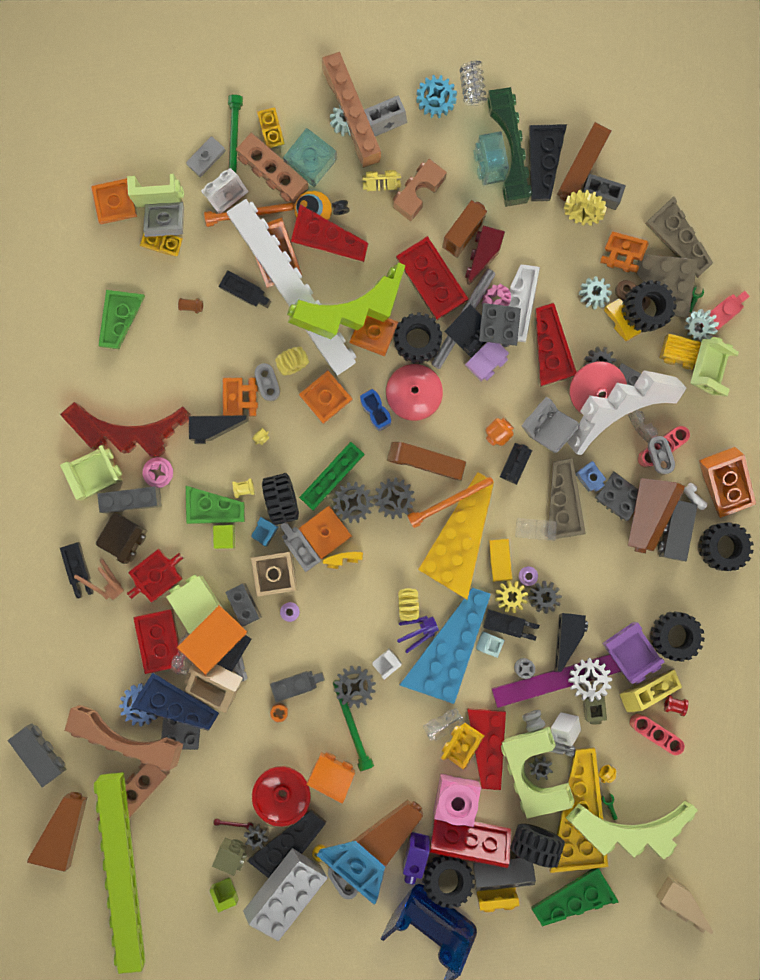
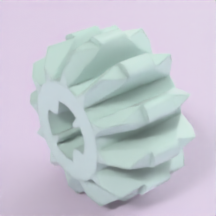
M339 104L340 109L334 107V114H330V120H332L330 125L335 128L334 132L336 134L341 131V136L344 137L347 132L351 136L347 122H344L345 116Z
M595 276L593 281L588 278L586 283L581 284L582 290L579 291V295L584 297L580 301L587 302L586 308L591 304L593 310H596L597 306L603 308L605 306L604 302L608 303L610 301L608 296L612 294V291L607 290L610 284H603L605 282L604 278L599 282L598 277ZM593 290H594V292L597 291L599 294H598L597 296H596V294L593 295V294H592V291H593Z
M703 309L698 310V312H692L691 317L686 319L688 324L685 326V329L690 330L687 336L694 335L693 340L696 341L699 338L700 342H702V339H711L713 337L712 334L718 332L715 327L719 323L714 322L716 315L711 317V311L708 310L704 313Z

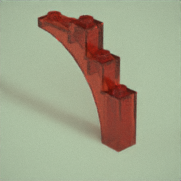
M73 402L60 415L91 449L99 450V446H105L107 444L106 440L109 439L121 453L126 454L131 453L137 447L135 444L138 443L150 457L155 458L156 456L160 457L166 451L165 448L168 444L163 439L170 438L175 433V428L187 423L191 413L182 406L172 415L157 422L141 426H122L102 421L91 415L80 404Z

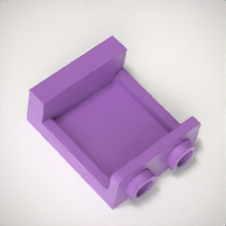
M632 622L602 643L628 682L632 684L641 683L646 679L645 675L658 671L662 668L661 664L665 662L659 657L645 637L638 622Z

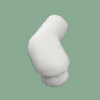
M689 483L684 488L685 495L692 504L698 505L697 508L704 510L707 507V503L695 493L697 486Z

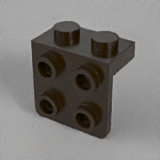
M113 513L97 539L96 545L117 557V561L120 563L128 564L135 558L137 554L135 551L145 541V534L148 530L118 513Z

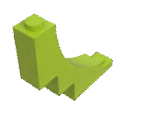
M398 262L394 267H390L387 277L383 276L368 293L348 303L318 305L298 300L289 307L287 313L290 316L288 323L331 340L337 335L340 324L354 330H359L363 327L366 316L384 322L390 317L405 265Z

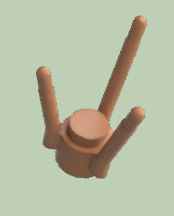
M100 559V563L105 571L101 567H98V570L108 582L104 587L105 592L78 575L74 576L75 579L101 594L106 600L109 597L114 600L124 591L121 587L122 585L117 581L103 559Z

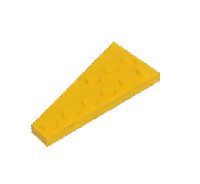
M477 472L469 487L487 477ZM494 481L490 486L459 501L418 569L467 600Z
M594 747L575 749L568 779L575 802L572 808L562 810L557 835L564 840L565 845L558 866L550 868V873L609 867L607 854L605 856L601 854L566 819L578 804L585 807L593 815L603 819L596 749Z

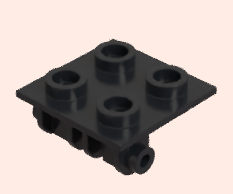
M470 304L444 332L472 358L486 342L479 341L482 315Z

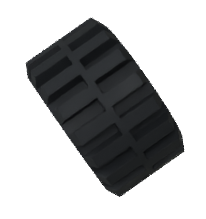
M649 280L635 286L625 295L627 299L623 300L622 305H625V307L622 308V313H626L624 319H629L628 325L630 327L634 325V329L637 331L651 332L671 321L670 318L674 317L675 312L673 310L676 309L677 304H674V301H676L675 296L672 297L671 295L673 291L671 289L667 290L668 286L665 283L660 285V281L653 282V280ZM644 297L650 298L655 303L656 312L654 317L649 316L643 310L642 300Z
M417 312V315L411 313L407 318H402V321L397 324L394 333L395 349L400 357L403 356L405 361L409 360L413 364L415 362L422 364L424 361L428 362L437 355L442 343V331H440L439 323L435 322L436 319L433 317L429 318V315L426 313L421 315V312ZM414 329L424 330L429 336V343L425 347L414 348L407 342V334Z
M283 473L263 478V495L272 523L279 525L298 520L299 510L289 475Z
M727 522L712 525L709 527L710 529H706L703 532L705 535L699 539L702 541V544H698V548H702V552H699V554L704 556V563H708L709 567L719 571L739 570V567L746 565V561H750L751 557H749V554H753L754 551L751 549V546H754L753 541H749L751 535L746 534L747 530L744 527L740 528L739 524ZM724 535L730 537L734 543V551L728 558H723L717 548L718 541Z
M676 611L666 612V615L662 614L659 616V620L654 621L656 625L651 627L653 635H650V639L653 640L652 646L657 649L656 652L673 661L684 662V660H691V656H697L699 654L697 652L698 649L702 650L703 646L700 644L701 641L704 642L705 640L701 635L704 634V630L700 629V622L695 621L696 618ZM681 625L686 632V639L681 646L674 648L668 641V634L672 627Z
M518 824L510 849L526 861L539 866L554 868L559 864L565 842L561 837L544 828L531 824Z
M445 855L433 858L431 863L428 862L426 865L428 868L424 870L425 876L422 878V883H424L423 889L427 893L428 898L444 908L460 907L461 903H466L468 901L467 897H471L473 894L471 889L475 887L472 881L475 880V877L471 874L472 869L467 865L468 863L460 858ZM447 869L454 870L458 877L457 886L450 893L442 892L438 884L441 873Z

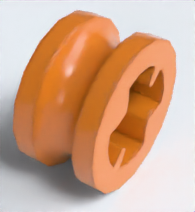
M278 703L272 707L270 712L272 720L283 722L287 718L288 709L284 704ZM277 708H279L280 711L284 710L285 713L282 714L283 717L279 718L278 715H274V712L276 713Z

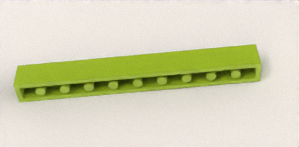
M124 772L101 774L96 782H94V793L98 797L96 812L100 815L98 822L99 833H102L100 848L101 852H104L103 870L106 871L107 875L105 889L109 892L107 907L111 909L109 925L110 928H113L111 942L112 947H115L116 953L114 954V966H117L118 974L142 972L146 960Z

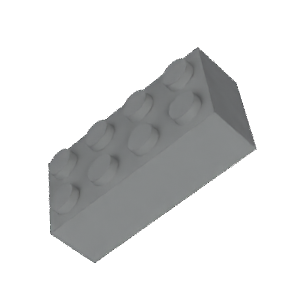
M292 848L243 910L248 924L279 941L328 879L321 865Z

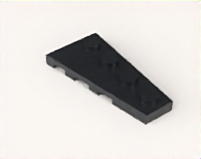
M567 124L529 125L531 202L551 200Z
M311 809L299 821L289 826L252 855L247 862L269 878L292 848L303 854L327 821Z

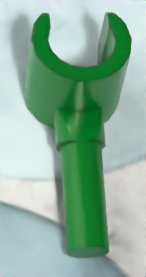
M697 285L693 288L690 313H692L698 298L704 295V288L700 294L695 293Z
M609 793L611 797L610 802H605V798L602 796L601 800L608 806L613 820H617L618 817L613 806L614 796Z

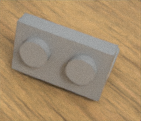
M546 397L521 426L530 438L550 451L557 453L577 431L579 423L559 411L553 401Z

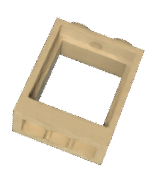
M192 664L189 669V675L185 680V684H187L185 692L226 713L236 696L243 678L217 664L205 676ZM197 677H200V678H202V679H204V680H206V681H208V682H210V683H212V684H214V685H216V686H218V687L224 689V690L226 691V693H224L223 691H221V690H219V689H217V688H215V687H213V686H211V685H209V684H207V683H205V682H203V681L197 679Z

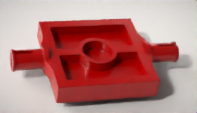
M157 549L128 572L134 580L135 587L127 592V595H130L129 597L133 599V597L141 592L153 603L183 579L175 566L184 559L183 556L178 553L169 559L161 549Z

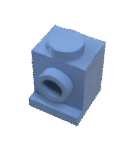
M594 461L589 462L575 473L588 492L593 489L597 492L604 486L603 482L606 478L597 468ZM591 474H594L596 476L595 481H592L590 479Z

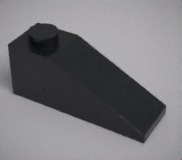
M247 415L189 416V440L194 441V444H206V441H212L249 422V417Z
M559 614L554 672H562L583 638L584 632H587L588 621L585 620V615Z

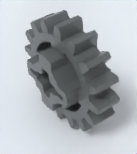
M396 477L394 482H391L388 478L387 484L381 482L382 488L375 489L379 494L374 496L375 499H378V502L374 505L381 507L378 512L384 511V517L391 514L392 519L395 518V515L402 518L401 513L409 514L407 508L413 509L410 502L415 501V498H411L414 491L408 490L411 485L405 486V480L399 483ZM394 486H399V487H401L404 491H403V492H399V491L395 490V487H394ZM387 488L389 492L387 497L381 499L383 491ZM391 490L393 491L395 496L400 497L397 500L398 507H396V504H394L393 501H389V498H391L392 494ZM407 498L405 507L401 509V501ZM384 505H390L394 507L395 511H390L386 509Z
M347 482V488L341 485L342 491L335 492L338 498H333L332 500L337 502L333 509L339 510L336 515L342 514L343 521L349 518V523H352L353 519L360 523V517L366 520L365 514L372 513L369 507H374V504L370 503V500L374 498L373 496L368 497L370 490L364 491V484L358 487L357 482L354 483V486ZM356 490L352 495L345 494L347 491ZM362 494L366 498V506L361 503L360 498ZM358 495L356 501L358 506L350 508L349 499L353 500ZM341 500L346 504L345 511L341 508ZM355 510L362 512L355 516L350 515Z
M350 666V671L344 668L343 675L337 674L340 680L334 681L338 685L334 692H339L336 698H343V705L349 702V708H352L353 704L360 708L361 702L366 706V699H373L370 693L376 692L372 689L376 682L370 681L373 675L367 676L368 670L365 669L362 672L361 666H358L356 670H354L353 666ZM351 674H359L356 678L349 679L347 677ZM365 679L367 681L368 686L367 691L363 688V682L365 681ZM358 682L359 690H353L352 692L351 683L356 684ZM342 683L346 684L347 691L345 695L342 691ZM355 695L362 696V698L351 700V698H353V696Z

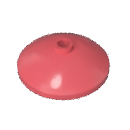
M599 361L585 365L575 374L571 381L570 399L572 404L581 413L580 410L590 395L608 398L616 383L627 385L624 374L619 368L608 362ZM601 391L605 392L603 396H599Z
M409 364L397 369L391 375L386 387V398L392 411L399 417L410 421H419L431 416L440 406L443 397L442 384L437 374L430 368L420 364ZM413 387L418 388V393H412L411 389Z

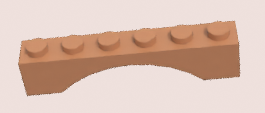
M337 52L322 57L323 73L343 111L362 168L379 163L381 150L341 53Z
M82 705L70 709L64 730L71 733L73 737L88 739V742L91 744H101L107 750L122 752L125 757H135L140 759L141 763L156 765L162 771H170L178 765L183 748V743L167 737L150 742H138L127 739L110 729L97 711Z

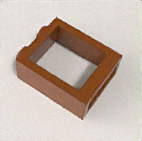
M471 200L444 236L442 248L456 258L459 257L484 223L487 210H485L483 204Z

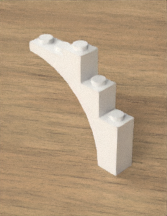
M644 370L634 386L616 383L608 398L590 395L580 410L584 416L579 422V428L567 443L576 454L582 455L590 443L613 422L645 406L659 403H677L687 388L677 377Z

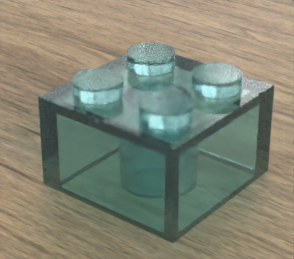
M306 128L283 156V159L311 186L315 187L337 160V151Z
M502 131L479 135L478 141L475 143V150H473L475 162L478 161L479 168H477L478 179H482L483 185L504 182L509 165Z

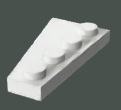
M521 264L509 290L511 293L509 306L521 308L518 342L526 343L540 267Z

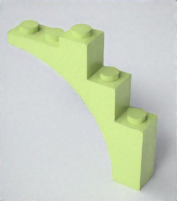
M684 801L674 811L661 819L645 824L623 825L605 821L578 804L566 819L604 856L610 853L615 848V844L618 843L627 853L635 858L636 855H640L644 851L647 844L659 857L665 859L674 852V848L677 846L672 839L681 833L686 823L693 820L698 810L692 804Z

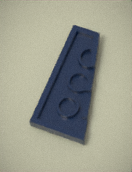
M154 673L151 674L131 706L133 709L207 731L210 730L219 715V712Z

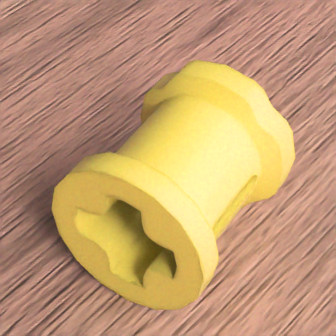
M252 479L238 483L236 481L232 482L235 498L247 494L255 495Z

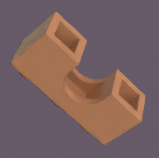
M431 159L419 165L417 168L418 173L414 178L411 176L405 183V189L402 192L398 191L393 198V208L410 222L423 208V201L417 197L416 191L420 188H428L435 193L446 179L447 172Z

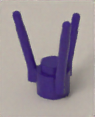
M426 615L416 620L399 622L400 626L422 623L419 624L421 629L398 639V643L422 632L425 635L406 649V653H409L425 640L434 636V632L439 631L433 616L428 618Z

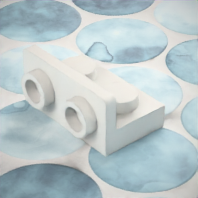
M231 168L223 171L218 178L208 183L201 190L218 214L224 212L249 192L239 176Z

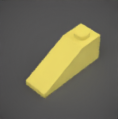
M670 670L635 685L619 695L627 712L643 711L679 690L682 686L675 670Z

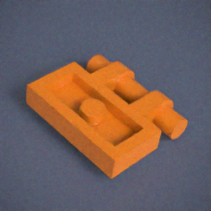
M612 231L605 247L606 252H610V256H602L601 263L606 264L610 268H621L627 273L630 271L637 273L639 265L633 264L634 259L642 261L649 243L643 239ZM618 255L627 257L625 262L617 260Z
M223 378V416L243 415V409H249V416H256V409H258V402H256V392H258L256 378H248V385H243V378ZM243 392H248L249 402H243Z

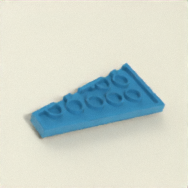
M471 588L468 600L465 598L462 600L399 685L455 704L491 594Z

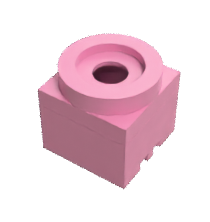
M441 773L433 809L434 819L447 821L453 825L474 827L481 791L479 781Z

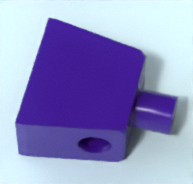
M411 832L403 861L404 881L408 884L413 885L417 878L421 879L423 877L430 852V839L427 835Z

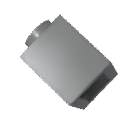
M399 95L364 110L374 136L407 123L406 111Z

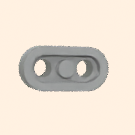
M260 364L255 369V377L260 393L265 400L275 401L280 395V389L274 370L269 364ZM263 371L268 372L267 377H262ZM269 389L274 390V393L272 395L267 394V391Z
M662 436L652 438L648 442V451L655 470L659 474L671 473L675 468V461L667 439ZM655 443H658L660 445L659 450L655 449ZM662 461L666 463V468L661 467Z
M331 867L328 868V876L339 894L344 899H353L358 891L353 886L352 889L347 890L345 886L349 883Z

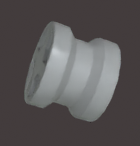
M521 658L516 661L514 669L518 676L528 679L534 675L535 665L527 658Z
M534 710L522 716L523 720L527 723L526 729L528 732L538 730L546 725L540 717V710Z

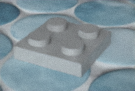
M183 202L145 204L143 229L145 237L183 234Z

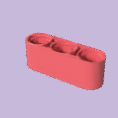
M679 426L670 430L662 437L667 439L671 452H673L689 440L690 431L684 426ZM676 431H680L682 433V440H678L676 438ZM655 443V449L659 450L660 445L658 443ZM647 447L638 455V462L643 467L653 466V462L648 463L645 460V454H649Z
M636 713L630 718V725L635 731L670 754L680 755L684 751L685 745L680 738L646 716ZM644 719V726L637 728V721ZM656 730H660V737L654 739L653 733ZM676 740V748L670 749V743Z

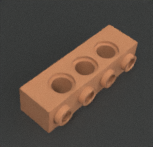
M250 133L236 148L239 161L245 166L248 164L252 167V172L259 178L262 176L266 180L265 183L272 190L276 188L280 192L279 195L286 202L290 201L295 204L300 195L309 189L308 182L254 134ZM256 155L262 156L258 161L253 160ZM270 167L276 168L273 173H268L267 170ZM285 179L290 181L288 185H282L281 182Z
M141 763L138 767L141 770L137 775L133 773L125 781L128 784L126 786L129 818L169 775L170 771H162L153 764ZM142 775H147L150 779V783H144L142 781ZM129 790H134L137 797H130Z

